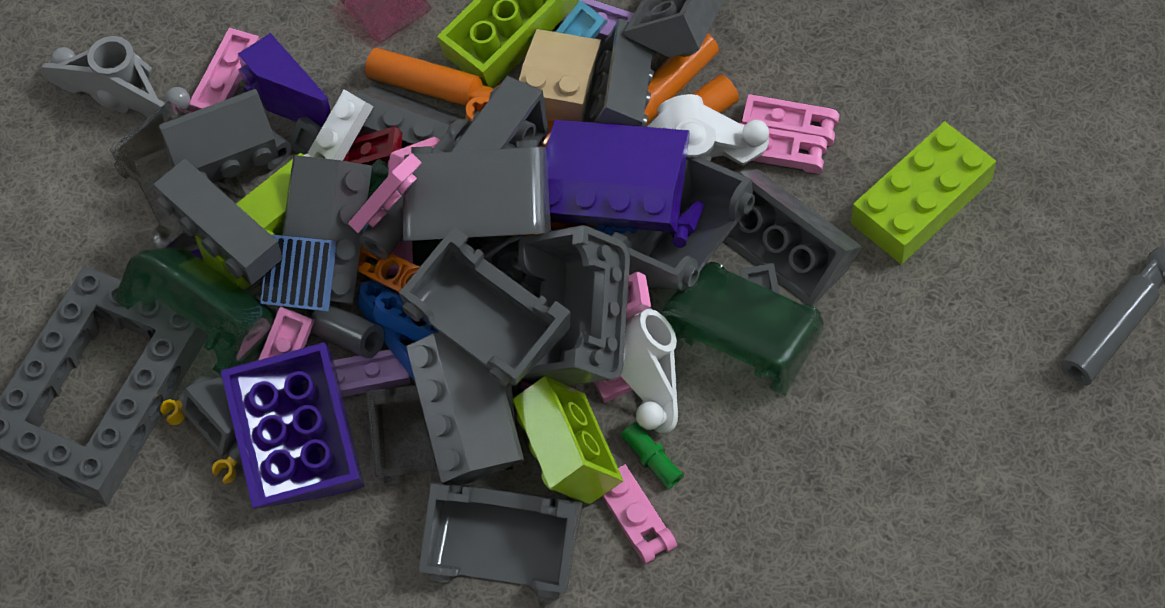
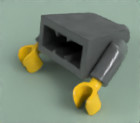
M201 375L177 395L179 398L177 401L172 399L163 401L160 411L163 415H166L171 410H174L166 419L170 425L180 424L186 416L221 456L226 453L229 455L226 460H217L212 466V472L215 477L223 468H229L228 473L222 480L224 484H228L236 477L237 473L234 466L237 462L242 463L223 379L222 376Z

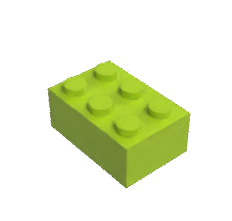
M544 376L512 399L518 412L516 414L517 421L528 435L530 440L529 449L539 461L543 471L541 473L542 480L550 490L565 494L572 499L592 504L623 482V478L584 393Z

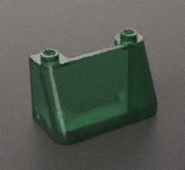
M180 246L148 249L134 255L127 264L114 299L129 310L139 301H142L141 304L148 307L157 298L208 334L204 348L208 351L214 350L217 363L214 365L213 370L220 375L221 370L246 364L263 350L276 318L274 311L267 305L260 304L261 301Z
M716 262L706 263L700 271L696 283L692 287L688 286L683 291L677 290L661 312V315L671 324L677 342L681 338H685V343L692 346L696 339L754 366L755 376L761 378L763 374H766L772 381L770 389L784 396L789 392L824 327L821 313L815 307L809 304L802 305L727 271L721 264Z

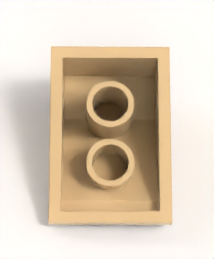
M536 29L522 66L519 81L543 90L547 120L583 122L601 40Z

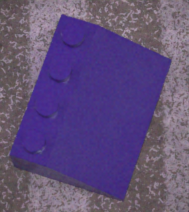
M554 120L546 147L550 221L677 233L690 131Z
M325 342L221 370L253 509L330 497L365 487L332 352Z

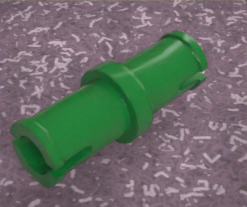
M638 422L632 423L622 432L621 438L640 457L639 463L644 468L648 467L664 484L667 490L683 479V472L665 454L666 449L660 443L656 444Z

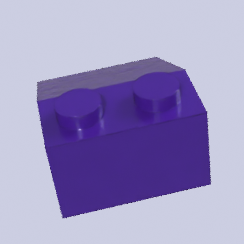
M271 33L238 53L241 68L238 71L247 84L244 87V91L248 92L256 89L265 110L295 122L298 121V118L307 116L320 127H323L331 113L328 97Z

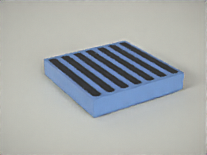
M271 235L278 241L283 259L264 274L260 304L329 311L337 242Z

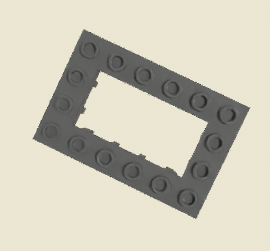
M84 265L0 397V461L108 506L162 415L160 411L163 401L173 397L210 335L211 330L205 314ZM97 316L114 323L117 329L123 330L126 328L145 336L149 343L85 447L42 429L40 426L44 422L43 415L55 396L59 397L62 393L61 387L73 367L77 368L80 364L79 358L91 339L95 340L98 335L99 324L95 317Z

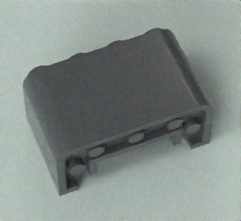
M585 225L520 238L519 266L527 276L541 281L540 296L542 295L547 299V307H551L557 301L571 311L569 330L521 380L534 384L542 377L547 376L570 386L618 378L622 373L624 364L630 255L624 242Z

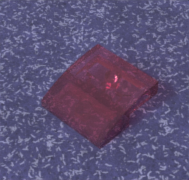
M341 0L358 23L361 22L379 45L422 17L432 8L426 0Z

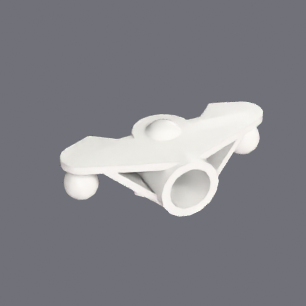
M693 94L680 95L664 101L657 108L658 117L647 126L689 130L687 157H701L708 161H711L712 157L723 155L743 166L762 155L769 145V128L765 122L753 119L746 125L739 124L705 106L702 98Z
M651 308L626 319L624 364L620 376L643 400L636 411L638 424L647 430L654 429L659 433H668L675 428L678 421L674 358L677 340L671 324L663 315Z

